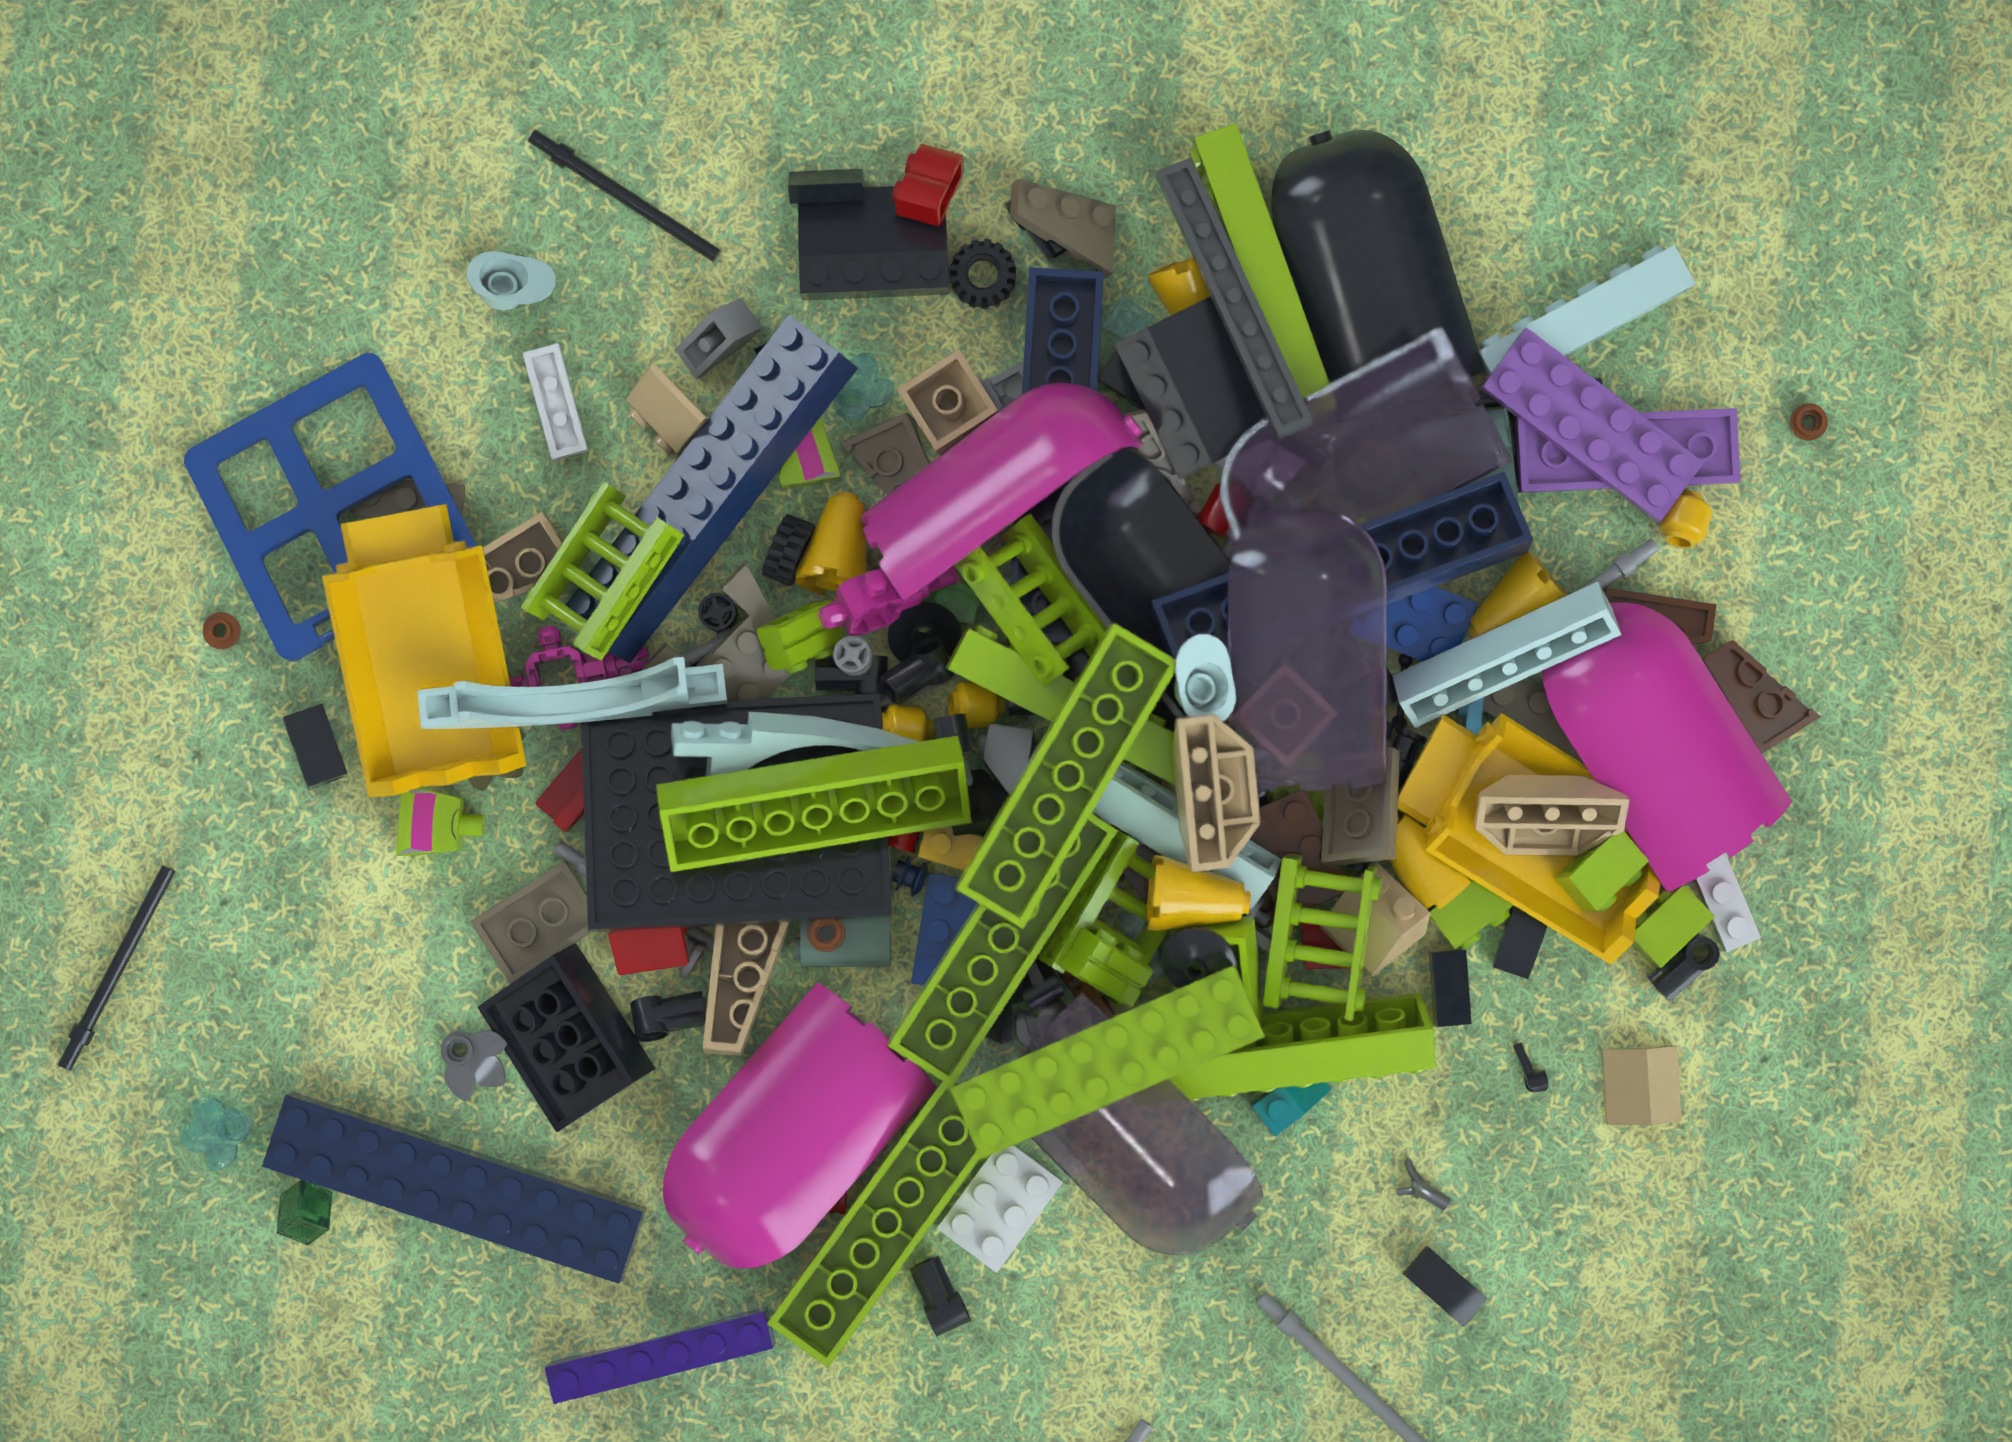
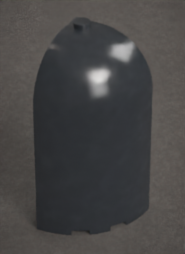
M1330 130L1309 136L1311 144L1290 152L1282 160L1276 171L1271 198L1272 216L1278 241L1337 404L1333 409L1336 421L1379 410L1382 405L1400 400L1399 395L1402 402L1430 393L1429 389L1445 383L1453 385L1485 371L1425 178L1415 160L1395 140L1370 130H1353L1332 136Z
M1131 446L1121 448L1082 470L1065 487L1056 504L1052 521L1053 545L1057 559L1069 580L1107 628L1115 623L1165 654L1167 652L1151 614V602L1237 570L1167 478L1145 456ZM1289 640L1230 662L1236 695L1239 694L1238 691L1241 689L1239 683L1247 678L1250 683L1256 680L1288 655L1296 646L1295 643ZM1174 672L1160 697L1176 718L1189 717L1175 697L1174 685L1176 675Z

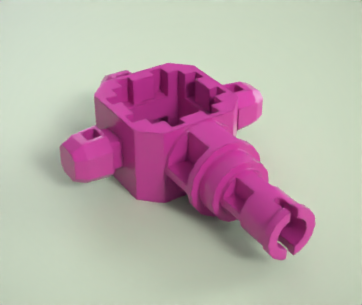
M952 566L922 588L924 593L913 602L902 600L882 568L850 578L838 587L834 602L823 606L819 610V621L824 628L842 626L843 623L848 635L857 637L889 626L900 617L902 610L919 605L922 599L929 596L930 592L950 585H956V582H958L956 570Z
M555 625L539 629V646L544 647V651L532 653L525 663L527 677L520 674L510 677L509 681L511 687H542L539 665L544 664V662L567 657L571 658L574 663L578 683L605 680L642 671V666L649 659L642 661L640 659L650 657L647 646H645L631 663L610 652H607L602 661L587 653L582 654L570 646L560 647L559 643L563 642L560 631ZM578 723L557 725L561 730L576 728Z

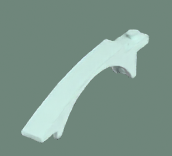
M684 657L671 658L654 667L628 675L570 685L504 687L461 681L454 682L455 686L417 690L422 729L517 727L653 716L652 712L727 704L723 664L685 668Z
M749 712L748 725H741L736 722L701 724L696 721H687L683 724L672 723L671 729L674 756H707L706 776L747 770L770 756L806 746L834 745L866 751L919 742L882 729L816 716ZM964 759L967 786H972L973 779L968 761Z

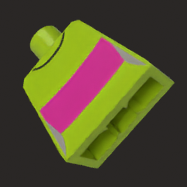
M821 417L777 474L783 489L842 479Z
M416 788L400 794L396 856L462 851L463 836H484L485 815L465 814L466 799L423 788Z

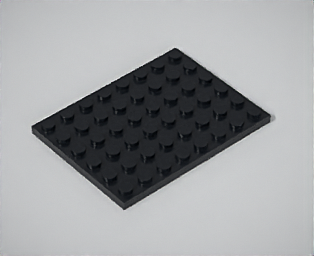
M880 693L727 701V704L652 712L653 716L581 722L588 931L605 932L892 916L888 837L671 872L657 794V784L706 777L707 756H674L671 740L672 723L683 724L687 721H696L701 724H722L724 722H736L741 725H748L749 712L816 716L882 729ZM834 745L800 747L770 756L749 769L860 752L862 750Z

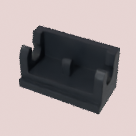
M323 704L283 717L285 728L308 791L344 778V775L348 774Z

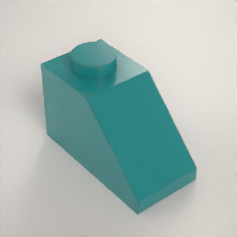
M1327 1082L1315 1083L1305 1088L1295 1086L1276 1088L1273 1091L1263 1093L1251 1102L1250 1106L1272 1135L1276 1137L1305 1115L1332 1089Z

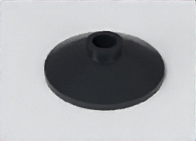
M920 603L919 605L902 610L900 617L890 624L888 628L890 650L901 662L912 655V647L918 641L929 636L941 637L951 658L962 636L961 625L957 617L947 608L935 603ZM923 627L930 628L927 632H921L918 629Z
M1187 927L1176 931L1167 939L1161 953L1162 969L1168 980L1178 989L1233 965L1235 967L1237 965L1234 950L1223 936L1203 927ZM1190 965H1198L1202 970H1196Z

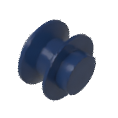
M910 856L907 857L906 862L898 860L891 881L897 883L895 891H898L902 886L910 888L911 897L920 893L928 874L926 862L916 867L911 865Z

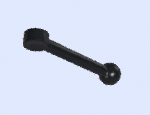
M1401 654L1398 657V663L1401 665L1400 672L1408 669V666L1412 664V657ZM1399 700L1396 716L1391 721L1394 729L1396 726L1406 728L1408 724Z

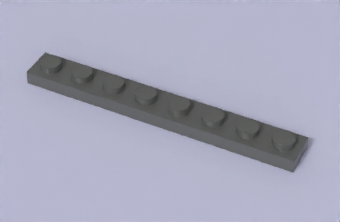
M1189 158L1156 171V179L1276 439L1278 440L1312 426L1313 419L1192 159Z

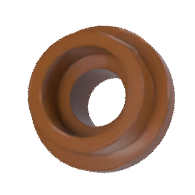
M1807 403L1800 405L1792 412L1789 423L1791 431L1797 438L1812 441L1822 436L1826 431L1828 419L1821 407L1816 404ZM1804 416H1810L1813 419L1814 426L1812 429H1806L1802 425Z
M218 612L212 614L203 625L205 641L216 649L231 648L238 642L241 635V627L238 620L228 613ZM219 624H224L227 632L225 636L219 638L215 634V628Z
M839 919L814 920L808 927L807 935L809 942L815 949L821 952H832L842 945L845 939V928ZM830 927L833 929L834 935L830 940L825 941L820 938L819 933L822 928Z

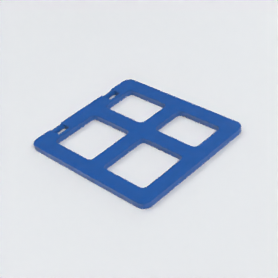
M365 353L202 441L190 448L184 457V464L278 654L287 661L300 660L322 648L324 644L335 639L333 629L319 636L315 628L331 619L329 608L302 623L295 624L264 564V558L267 554L307 532H314L333 571L337 572L336 565L348 562L339 522L340 515L406 478L414 480L427 507L447 504L454 542L465 541L466 547L478 546L381 359L373 353ZM365 387L395 443L396 450L387 458L325 490L322 488L293 431V425L302 418L357 388ZM262 440H267L297 497L298 503L290 511L255 530L249 531L218 471V467L225 460Z

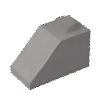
M739 298L713 310L675 350L697 379L745 346L762 329V326L742 298Z
M989 724L988 734H981L978 755L984 757L986 769L1002 790L1009 795L1034 753L1036 737L1032 729Z

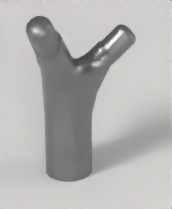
M1411 1159L1406 1160L1404 1163L1413 1182L1410 1187L1398 1188L1397 1195L1420 1197L1444 1211L1449 1205L1451 1198L1428 1184L1416 1171Z

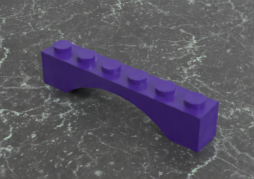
M768 1307L728 1316L707 1324L649 1340L551 1361L544 1369L553 1404L773 1349L776 1340L773 1328L767 1324L770 1319Z

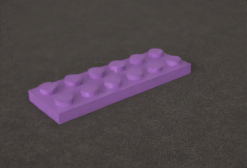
M1527 327L1522 330L1480 387L1487 395L1656 523L1662 521L1704 463Z
M1737 408L1639 412L1704 462L1687 486L1737 484L1741 482ZM1514 419L1518 493L1612 489L1521 419Z

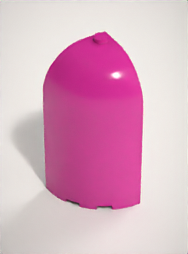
M1052 383L1033 388L1017 397L861 515V520L864 524L869 523V525L863 528L865 536L873 549L879 546L885 557L879 561V564L902 600L913 602L924 593L922 588L1079 472L1121 448L1127 446L1141 447L1144 443L1138 435L1143 433V431L1131 414L1125 417L1111 400L1091 388L1071 383Z
M1615 602L1610 603V605L1612 606L1621 635L1542 670V678L1549 704L1560 727L1594 780L1628 795L1629 805L1625 828L1640 851L1649 860V865L1665 890L1670 892L1709 872L1710 870L1706 864L1722 854L1727 853L1731 858L1751 844L1754 840L1750 834L1762 824L1765 828L1771 827L1788 809L1792 800L1683 631L1670 619L1653 609L1632 603Z
M819 982L814 985L691 1124L671 1153L663 1180L664 1204L671 1220L686 1235L682 1241L697 1255L705 1251L712 1258L726 1266L754 1268L769 1264L788 1254L812 1232L937 1087L914 1062L906 1057L903 1059L899 1053L888 1046L887 1041L889 1038L870 1021L867 1024L850 1012L852 1007Z

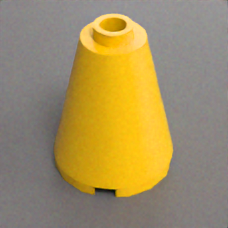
M1192 256L1177 263L1176 261L1148 274L1150 285L1170 316L1210 297Z
M838 492L836 496L828 498L795 571V583L801 588L825 596L826 590L837 591L838 587L846 580L868 572L867 544L863 530L866 525L861 520V515L865 512V505L858 500L859 497L850 492Z
M1528 551L1516 558L1470 619L1473 627L1469 632L1473 638H1476L1557 601L1568 594L1560 584L1556 583L1542 563Z
M1406 813L1400 816L1397 815L1396 858L1388 860L1401 885L1426 909L1434 904L1438 909H1441L1457 897L1471 881L1466 875L1425 851L1428 837L1425 833V827Z
M1154 855L1151 869L1156 870L1155 878L1149 879L1146 921L1149 922L1146 927L1147 930L1161 931L1241 920L1242 913H1249L1251 892L1244 891V883L1207 870L1191 872L1189 864L1163 855Z

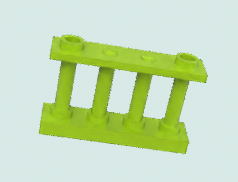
M603 482L600 488L592 494L588 506L537 583L529 589L527 597L521 605L522 609L543 621L550 612L579 633L573 644L602 661L684 537L683 533L656 517L652 525H648L620 505L626 498V495L606 482ZM611 519H614L642 538L630 557L600 538ZM591 550L621 570L609 589L579 569ZM570 581L600 601L589 620H586L558 600Z
M1030 513L1019 520L1002 536L1007 544L989 555H986L979 546L957 562L955 567L1045 688L1069 668L1064 659L1082 647L1091 657L1107 627L1069 580L1057 559L1053 543ZM1016 556L1029 574L1009 586L996 568ZM1039 587L1051 605L1031 617L1018 598ZM1061 617L1073 633V636L1058 646L1053 647L1041 629Z
M1120 831L1116 833L1061 918L1038 959L1064 973L1065 970L1061 968V963L1069 949L1073 948L1072 944L1080 930L1085 928L1096 935L1100 928L1119 940L1115 947L1123 950L1127 944L1144 954L1145 957L1142 963L1148 965L1168 930H1147L1146 927L1149 922L1146 921L1147 904L1117 887L1118 879L1124 869L1128 867L1147 879L1155 878L1156 869H1151L1152 864L1136 855V849L1140 842ZM1110 900L1146 921L1135 941L1098 920V913L1106 901ZM1105 993L1103 994V997L1123 1008L1124 1004Z
M1288 853L1282 858L1263 1006L1278 1008L1284 999L1289 1000L1290 996L1347 1005L1345 1020L1352 1021L1357 1016L1358 1011L1363 1012L1365 1008L1367 989H1361L1372 904L1373 900H1379L1382 878L1376 877L1377 867L1369 866L1365 870L1364 879L1307 870V866L1302 865L1303 855ZM1305 885L1362 894L1359 916L1302 907V903H1297L1299 888L1304 889ZM1300 922L1357 931L1354 953L1299 945L1297 940H1292L1294 925L1299 926ZM1295 959L1352 968L1349 990L1292 981V977L1287 976L1289 962L1294 963Z

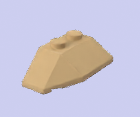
M1214 714L1177 718L1175 721L1172 758L1179 830L1190 871L1230 868L1236 859L1235 857L1246 845L1260 824L1253 747Z
M1508 774L1479 792L1474 827L1504 855L1578 856L1601 844L1610 836H1616L1624 832L1629 797L1624 793L1584 776Z

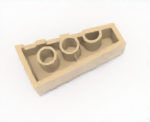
M545 511L538 513L483 547L494 603L528 592L537 583L562 545L563 540Z
M791 922L716 926L703 1039L704 1053L742 1057Z

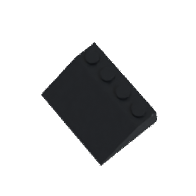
M894 186L863 187L864 201L798 203L799 280L802 300L950 295L946 215L939 226L896 215V203L892 202Z
M1211 296L1114 343L1179 479L1274 433Z
M577 943L553 954L477 1007L491 1030L499 1034L507 1042L504 1051L556 1133L656 1069L641 1044L636 1040V1036Z

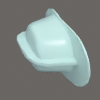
M491 251L481 253L473 258L467 267V279L470 286L479 294L480 299L487 306L495 310L505 311L513 309L519 304L540 302L551 294L556 284L555 273L545 262L503 252Z
M1209 634L1195 635L1188 639L1179 649L1175 661V697L1189 717L1214 714L1220 720L1225 721L1233 711L1236 701L1228 652L1218 638Z

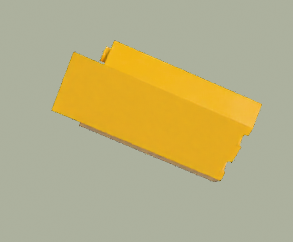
M447 504L340 524L348 562L336 565L337 572L323 575L322 579L368 797L396 796L419 787L446 786L473 776L502 775L527 766L519 726L458 729L421 728L417 690L455 686L454 682L461 681L511 687L482 545L466 547L465 541L454 542Z
M1502 713L1492 724L1489 722L1484 724L1478 735L1442 714L1398 793V809L1427 826L1425 833L1428 837L1425 851L1612 965L1634 943L1636 919L1659 897L1660 880L1649 863L1640 869L1643 874L1636 882L1628 887L1623 886L1615 894L1617 899L1609 908L1602 912H1583L1555 879L1577 856L1504 855L1474 827L1479 792L1508 774L1584 776L1595 781L1587 767ZM1624 827V832L1634 842L1633 838L1631 837L1627 829Z

